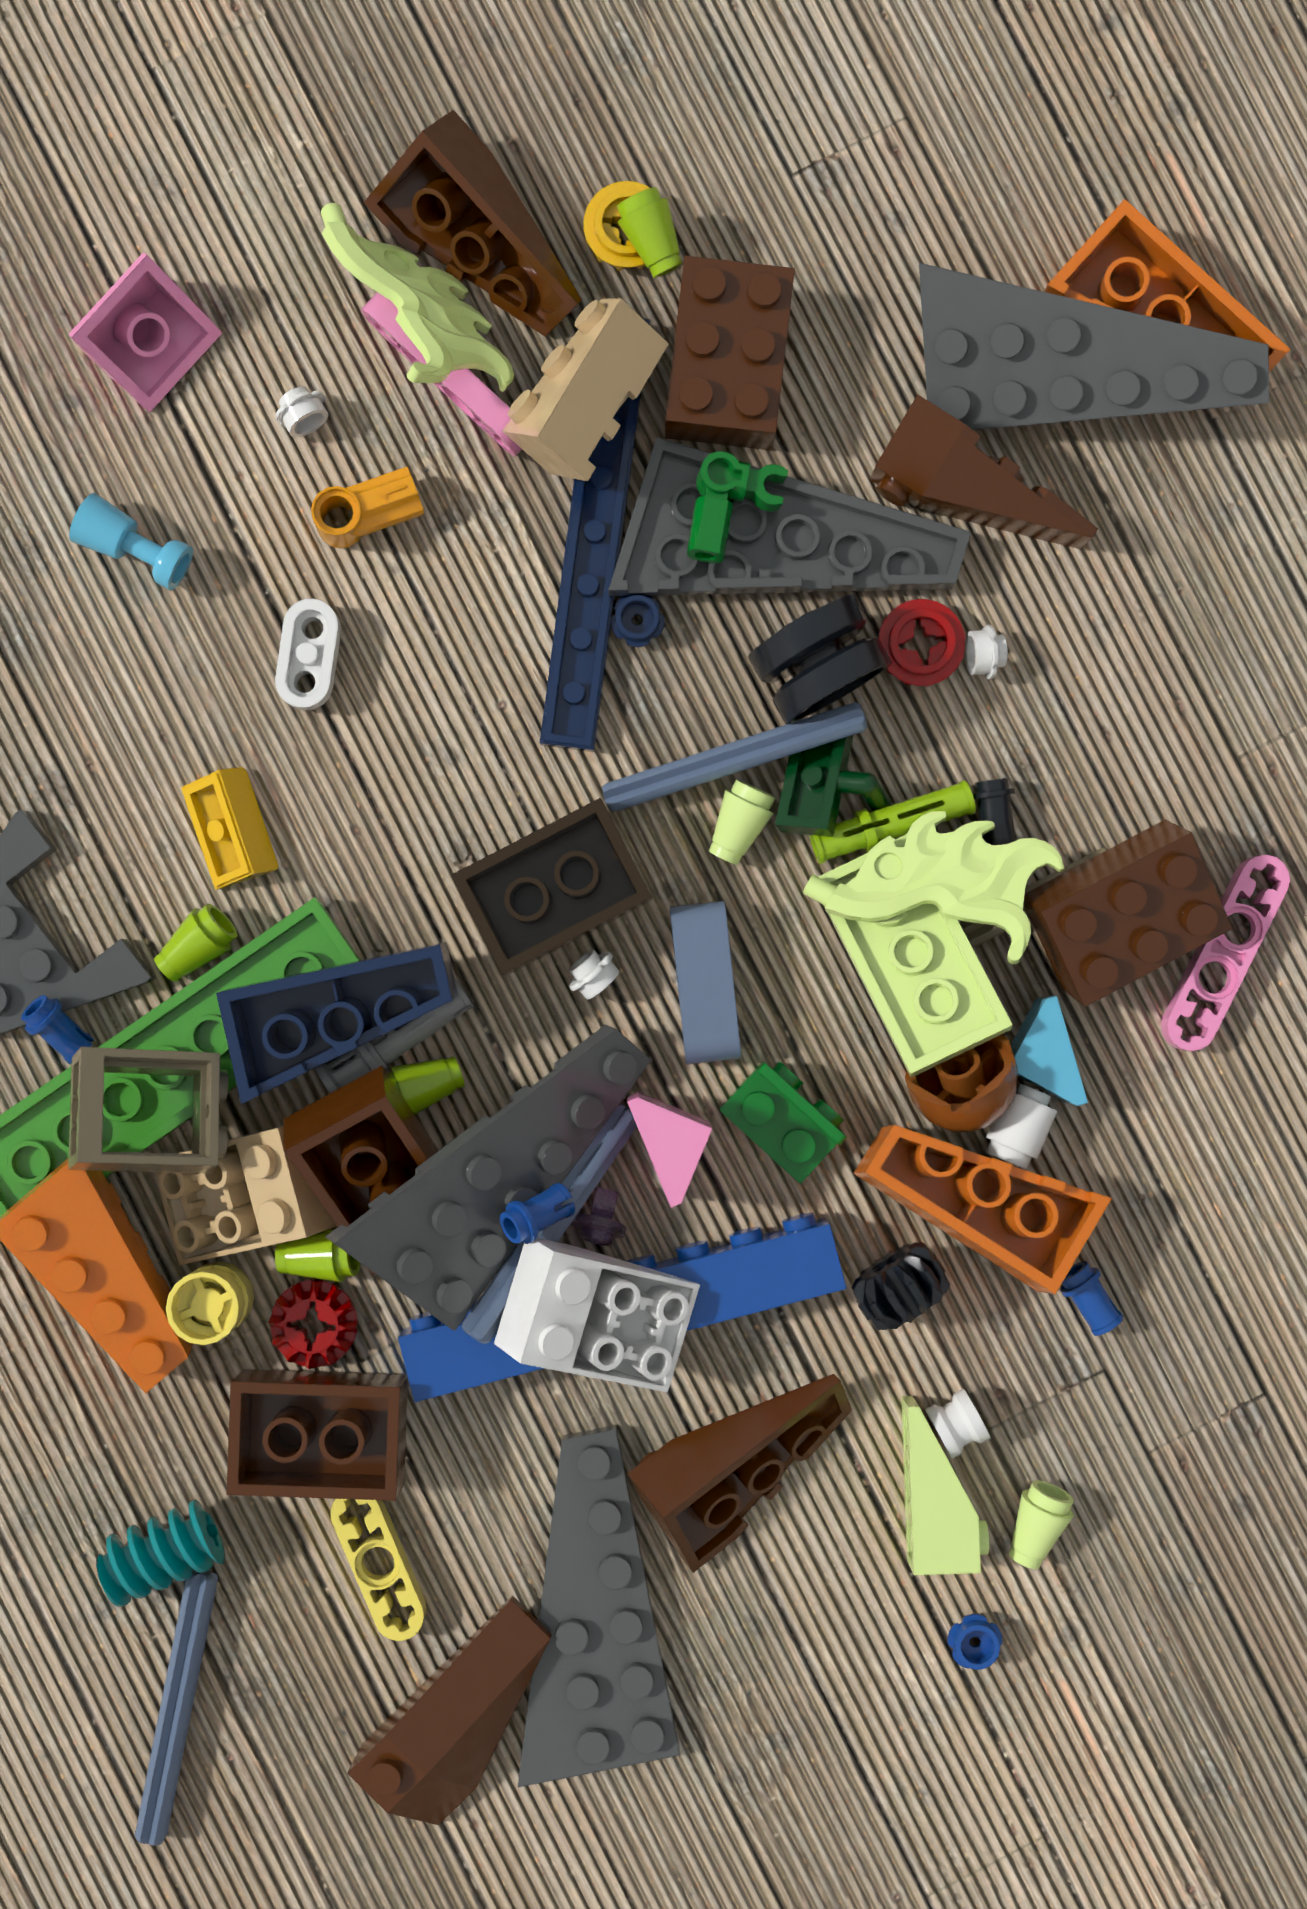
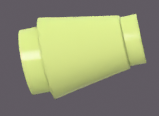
M736 779L731 791L725 789L709 852L725 861L738 865L741 857L745 855L775 812L770 809L776 798L757 787Z
M1034 1480L1029 1489L1022 1491L1011 1543L1012 1546L1009 1551V1556L1015 1562L1031 1569L1040 1568L1042 1561L1074 1517V1513L1071 1510L1074 1502L1073 1497L1060 1487L1041 1480Z

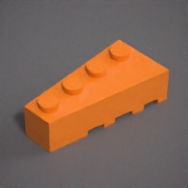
M1126 199L1120 203L1053 277L1044 291L1268 344L1269 372L1290 351L1287 345Z
M897 1125L881 1127L853 1173L1037 1292L1050 1294L1057 1293L1112 1199L1095 1192H1089L1068 1185L1066 1182L1048 1176H1042L1015 1167L1013 1164L965 1150L962 1147Z
M67 1159L0 1217V1241L129 1377L147 1393L189 1357L193 1343H188L177 1336L169 1325L166 1304L171 1290L163 1275L160 1276L147 1254L148 1248L139 1232H135L120 1205L122 1201L112 1183H108L102 1171L68 1170Z

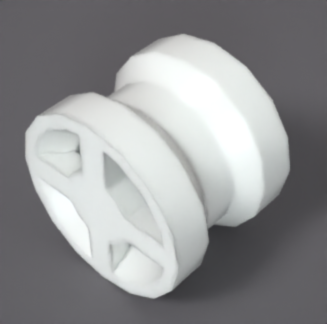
M964 1389L954 1393L952 1401L944 1406L933 1404L925 1409L951 1459L961 1455L963 1447L973 1441L981 1444L991 1439L981 1417Z

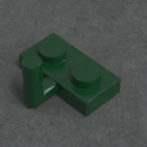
M854 735L789 756L775 825L780 832L833 837L842 793L861 794L872 811L891 806V799L874 774L847 771Z

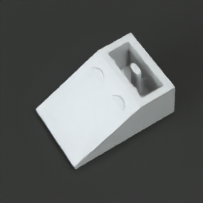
M537 1237L532 1243H524L494 1344L520 1364L668 1392L700 1284L577 1246Z

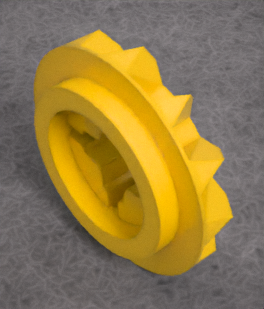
M620 181L602 188L590 200L584 215V234L586 243L595 253L599 262L604 261L613 265L618 271L623 268L632 267L642 270L645 266V263L631 242L627 240L626 245H622L619 229L611 227L613 223L618 224L617 222L621 219L617 209L619 203L650 187L634 181Z

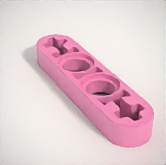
M376 292L361 308L363 316L412 364L414 362L427 364L421 352L395 320L398 314L397 307L389 299ZM469 369L451 371L445 381L433 383L505 451L516 457L522 450L502 432L511 420L507 415L510 407Z
M1270 855L1250 857L1241 862L1235 870L1221 898V903L1227 917L1233 913H1239L1248 919L1251 925L1250 936L1244 943L1237 945L1231 943L1222 934L1196 948L1161 1021L1162 1035L1172 1047L1184 1051H1196L1208 1046L1214 1039L1288 891L1290 884L1289 871L1286 865L1277 857ZM1266 867L1269 869L1267 879L1273 882L1272 889L1260 890L1252 903L1263 907L1261 913L1252 906L1236 903L1237 896L1241 899L1250 898L1256 887V881L1250 878L1251 871H1261ZM1209 962L1219 963L1226 971V984L1217 993L1207 992L1199 983L1200 970ZM1189 992L1199 1000L1213 1002L1215 1005L1212 1011L1208 1008H1200L1195 1017L1194 1023L1201 1028L1199 1035H1188L1182 1040L1180 1037L1183 1029L1176 1025L1177 1019L1179 1017H1190L1197 1005L1196 1002L1186 1000Z

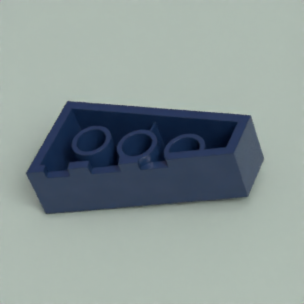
M438 943L217 992L216 995L241 1104L454 1000L458 993L447 943Z

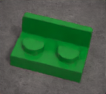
M762 1061L721 1105L719 1111L801 1184L835 1145L838 1144L840 1146L847 1138L837 1129L844 1119L822 1099L819 1098L813 1106L797 1092L803 1082L780 1061L773 1068Z

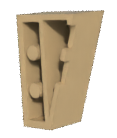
M621 298L594 300L589 303L575 321V327L578 329L566 346L560 345L551 352L541 367L544 376L532 391L529 389L524 391L513 402L507 415L511 420L502 432L550 474L583 481L589 480L596 468L588 461L590 455L602 436L607 441L614 438L621 426L613 419L614 415L628 396L632 400L638 397L669 345L664 338Z

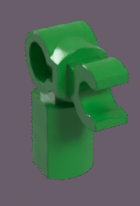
M716 451L709 454L704 459L696 478V487L702 496L698 497L695 501L687 556L693 560L713 564L721 563L725 557L733 504L728 499L742 502L744 498L752 499L754 504L764 511H779L784 497L769 494L764 488V483L773 481L783 484L787 478L788 470L776 464L765 465L759 470L750 468V463L738 461L732 454L725 451Z

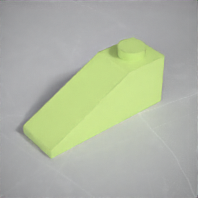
M901 1396L907 1561L913 1575L981 1573L980 1555L989 1554L986 1520H979L977 1512L913 1396Z

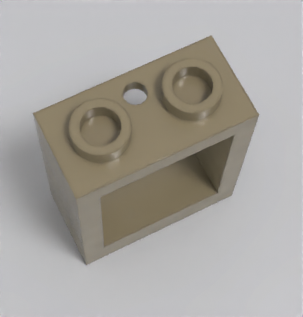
M80 1047L72 1056L68 1170L207 1173L217 1167L218 1158L223 1159L226 1155L228 1141L226 1125H219V1103L226 1101L228 1093V1073L226 1069H220V1053ZM104 1072L194 1076L192 1154L102 1152Z

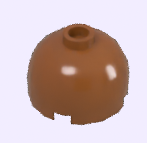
M1001 1034L912 1078L906 1069L905 1081L912 1102L929 1122L951 1132H972L990 1126L1005 1114L1016 1095L1018 1068L1009 1040Z

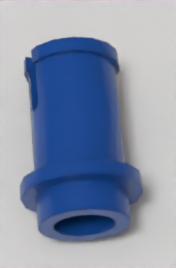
M46 995L39 996L28 1005L21 1016V1019L26 1023L25 1030L30 1035H40L64 1057L63 1059L68 1064H72V1056L80 1047H92L93 1044L91 1042L94 1041V1038L81 1029L61 1010L62 1003L57 998L50 1000Z
M555 1183L547 1190L524 1202L514 1200L508 1203L506 1211L500 1215V1224L504 1234L515 1244L520 1242L525 1244L532 1243L536 1240L538 1232L564 1218L574 1215V1202H570L563 1207L560 1204L572 1198L571 1193L564 1185Z
M1083 1261L1071 1267L1062 1282L1063 1286L1060 1291L1064 1297H1071L1091 1328L1092 1334L1099 1336L1117 1327L1123 1321L1124 1316L1121 1311H1118L1098 1280L1101 1276L1098 1268H1091L1087 1261Z

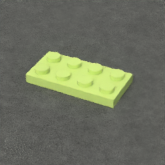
M907 834L895 839L897 847L905 846ZM868 853L818 877L836 887L839 883L847 884L856 877ZM922 904L890 919L872 922L849 920L828 913L911 1078L1012 1030L1013 1024L959 921L943 917L941 910L936 905Z

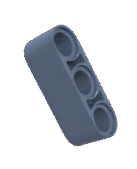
M724 901L670 906L686 1065L741 1059Z

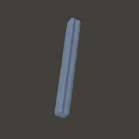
M854 702L611 781L602 786L605 803L610 811H620L861 733L867 729L866 717L862 706Z
M622 1104L618 1105L563 1181L562 1185L568 1189L572 1198L560 1204L563 1207L570 1202H574V1215L564 1218L538 1232V1238L558 1242L637 1127L631 1110ZM523 1242L517 1244L462 1323V1329L465 1333L482 1344L489 1343L498 1331L524 1245Z
M193 1570L192 1576L185 1580L135 1831L136 1840L143 1844L160 1845L168 1833L218 1576L213 1571L200 1573Z

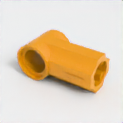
M407 466L346 488L340 486L327 487L316 495L311 507L312 519L321 539L329 546L339 549L354 545L362 536L424 515L415 483ZM334 508H347L353 513L351 521L342 528H332L324 523L325 516Z

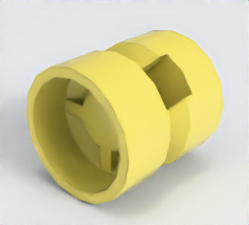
M219 1261L205 1264L178 1281L170 1291L166 1304L168 1323L176 1335L188 1343L207 1345L218 1342L242 1324L251 1312L254 1301L252 1283L244 1271L233 1264Z

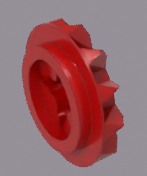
M915 599L902 603L888 614L879 630L878 638L893 662L886 671L902 681L906 686L930 687L949 678L958 668L965 652V633L961 622L948 607L937 601ZM917 621L919 630H922L925 638L943 639L942 642H938L935 646L929 648L925 666H923L922 658H919L916 650L899 649L900 646H904L905 643L913 639L916 628L915 622Z
M305 1280L289 1287L275 1301L268 1322L273 1337L272 1345L280 1350L287 1362L296 1363L308 1369L332 1365L343 1357L351 1348L358 1328L356 1309L350 1297L335 1284L324 1280ZM313 1302H315L318 1320L327 1322V1325H336V1327L321 1330L317 1334L313 1345L310 1346L307 1329L299 1328L298 1325H292L291 1322L305 1319L313 1307Z

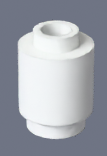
M1020 1084L1015 1098L1005 1114L990 1126L986 1138L991 1141L986 1153L1027 1170L1032 1157L1038 1159L1057 1114V1110L1048 1107L1051 1096Z

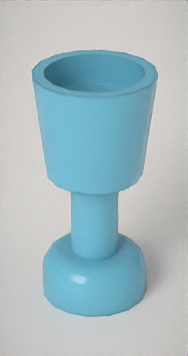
M92 493L85 498L79 506L70 526L69 539L71 542L114 559H120L126 553H129L153 566V579L162 587L171 591L179 585L192 560L193 548L179 540H172L162 547L137 534V522L98 494Z

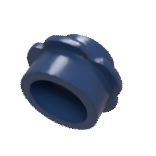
M649 595L624 596L614 606L616 613L611 617L612 631L617 638L625 639L629 646L638 648L647 646L650 643V639L653 637L657 638L662 633L665 620L664 616L659 613V603ZM634 616H641L643 622L640 625H635L632 622Z

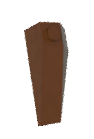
M454 110L425 128L363 202L401 245L417 255L423 251L447 266L445 272L451 274L460 282L466 278L489 293L493 304L545 337L582 301L492 152Z
M920 395L916 396L870 477V481L877 484L876 491L879 495L897 506L902 507L907 503L918 510L1079 550L1093 538L1098 530L1096 526L1050 490L1039 486L1029 489L1022 483L1024 479L1018 472L1020 467L1007 456L1000 459L987 456L975 446L981 437L979 434Z
M832 1374L676 1437L657 1451L647 1454L640 1461L639 1465L627 1474L644 1505L685 1564L694 1573L739 1537L749 1525L743 1518L763 1495L772 1500L783 1488L779 1480L784 1471L794 1460L803 1461L809 1459L852 1411L841 1380L835 1374Z

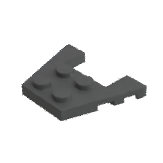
M21 809L13 815L0 835V1035L25 1027L26 1023L21 1019V1016L28 1005L39 996L46 995L50 1000L57 998L62 1003L61 1010L66 1012L85 1004L111 997L119 992L148 984L156 978L127 939H120L78 971L13 887L14 882L57 850L28 811Z

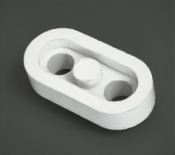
M303 599L296 602L289 608L283 621L275 685L280 697L289 705L299 710L319 708L329 699L333 690L341 637V623L333 609L321 600ZM312 621L322 622V634L314 639L307 638L305 635L306 626ZM306 674L313 675L315 678L314 688L306 693L300 692L297 687L300 677Z

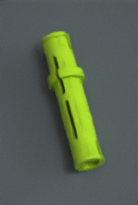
M963 780L958 784L870 813L866 808L855 811L854 818L836 823L833 837L809 835L815 857L818 863L822 864L827 860L860 849H865L868 853L875 845L889 835L893 838L906 835L911 825L918 818L931 811H946V820L943 822L967 814H975V800L970 786Z

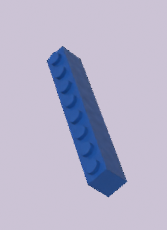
M805 1213L784 1219L782 1221L784 1229L762 1234L761 1227H751L729 1234L731 1243L709 1248L708 1241L706 1240L686 1244L676 1248L677 1257L656 1262L654 1254L626 1261L700 1284L686 1331L847 1289L830 1224L826 1218L816 1220L814 1213ZM429 1312L410 1318L409 1323L411 1327L404 1328L398 1336L414 1403L544 1368L520 1364L496 1346L494 1341L497 1332L487 1344H482L473 1339L462 1329V1323L465 1318L457 1329L453 1331Z

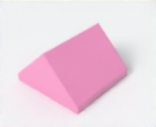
M143 252L68 335L91 361L143 408L151 412L218 339L222 332L170 277Z
M640 1092L628 1096L627 1103L669 1205L672 1208L683 1201L712 1131V1126L705 1119Z

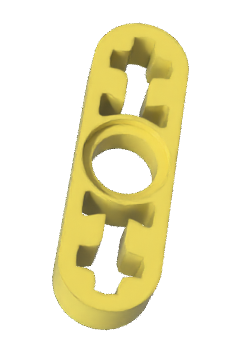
M335 1499L331 1507V1521L377 1629L390 1640L404 1641L412 1638L418 1633L423 1624L427 1604L383 1500L355 1499L358 1505L368 1503L371 1508L364 1517L369 1533H372L377 1527H380L382 1533L368 1536L357 1545L354 1539L361 1537L363 1529L356 1516L347 1518L344 1514L350 1505V1499ZM374 1547L387 1549L394 1558L393 1570L385 1575H374L369 1572L364 1564V1554L369 1549ZM399 1578H402L404 1583H400L396 1587L395 1594L402 1607L409 1605L413 1607L406 1624H403L399 1617L390 1619L388 1616L393 1606V1599L386 1588L393 1585ZM386 1589L381 1595H378L376 1590Z

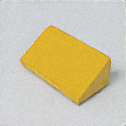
M245 768L219 769L181 787L215 890H220L278 869V862Z

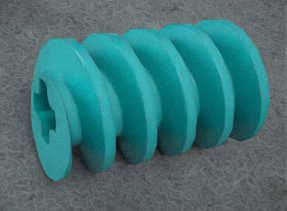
M194 1499L189 1502L190 1519L187 1520L184 1519L177 1508L170 1509L168 1512L169 1527L166 1529L156 1516L149 1518L147 1521L149 1536L147 1537L143 1535L138 1526H129L127 1529L128 1544L125 1546L117 1534L112 1533L106 1538L107 1553L104 1555L99 1553L96 1560V1568L101 1586L108 1599L115 1606L123 1607L131 1601L132 1596L139 1599L145 1598L151 1593L152 1588L164 1590L172 1584L173 1578L176 1581L182 1582L188 1580L192 1576L193 1570L200 1573L207 1572L213 1567L214 1561L218 1564H224L225 1552L220 1533L212 1516L205 1511L198 1500Z

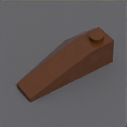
M512 1596L362 1743L347 1774L387 1813L439 1825L477 1788L552 1634Z

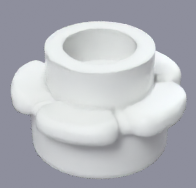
M297 387L288 391L279 400L280 408L275 415L277 422H280L282 427H286L292 437H303L316 431L328 419V412L322 404L325 401L324 394L320 391L310 393L306 387Z
M986 625L982 630L969 631L967 633L965 659L970 675L986 674L987 679H993L996 676L997 668L1006 666L1007 643L1004 635H996L994 627Z
M592 949L582 955L569 969V972L574 976L569 985L571 991L578 989L586 999H591L603 991L619 974L618 968L611 961L612 953L606 952L598 955Z

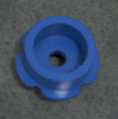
M969 1614L963 1617L960 1624L955 1623L948 1633V1644L953 1648L952 1657L959 1665L968 1669L981 1670L988 1668L997 1660L1003 1640L1001 1631L995 1623L987 1622L986 1617L983 1615ZM972 1637L980 1639V1643L977 1646L970 1644Z

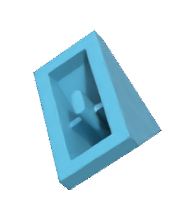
M1057 996L1037 998L1011 1043L1018 1068V1077L1065 1103L1075 1106L1087 1104V1097Z

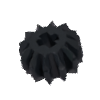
M914 1242L913 1244H904L895 1251L890 1250L887 1255L875 1260L874 1264L862 1270L851 1288L857 1299L858 1307L865 1318L870 1320L877 1330L897 1329L906 1322L912 1323L916 1317L927 1313L931 1306L941 1301L950 1283L945 1275V1269L935 1253L931 1252L924 1242Z

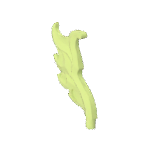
M329 203L321 209V216L325 225L322 235L332 253L358 280L389 299L397 307L398 314L395 320L423 355L427 364L414 362L407 373L409 381L413 383H441L447 379L451 371L473 368L487 372L496 378L500 391L504 392L509 388L514 378L512 365L499 349L487 342L476 331L477 329L487 335L492 325L475 308L461 301L469 291L458 279L441 269L419 267L417 265L419 258L409 251L395 245L369 241L357 235L354 228L347 224L342 207L339 204Z
M931 811L922 815L911 825L904 847H897L895 839L890 835L875 845L869 851L856 877L847 884L839 883L836 887L813 874L804 888L803 894L825 905V912L849 920L865 922L887 920L922 904H934L941 910L943 917L965 922L995 925L1004 929L1010 935L1011 945L1007 954V960L1011 964H1017L1028 946L1031 935L1030 921L1023 911L1027 881L1037 869L1046 865L1058 872L1064 871L1065 868L1062 857L1056 848L1043 840L1021 838L1003 845L986 843L982 835L995 828L992 821H974L964 824L954 832L938 833L935 826L946 820V811Z

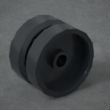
M846 595L802 615L780 629L749 654L748 659L761 682H777L797 673L795 677L777 690L773 699V703L785 724L802 720L829 706L878 676L893 663L879 638H863L843 648L844 644L862 631L867 621V617L854 595Z

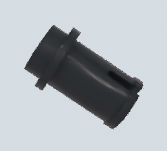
M1008 778L975 782L976 793L973 794V797L977 799L979 820L992 821L995 825L993 830L982 835L983 840L991 845H1003L1016 841L1017 837H1015L1010 794H1015V788L1009 789Z

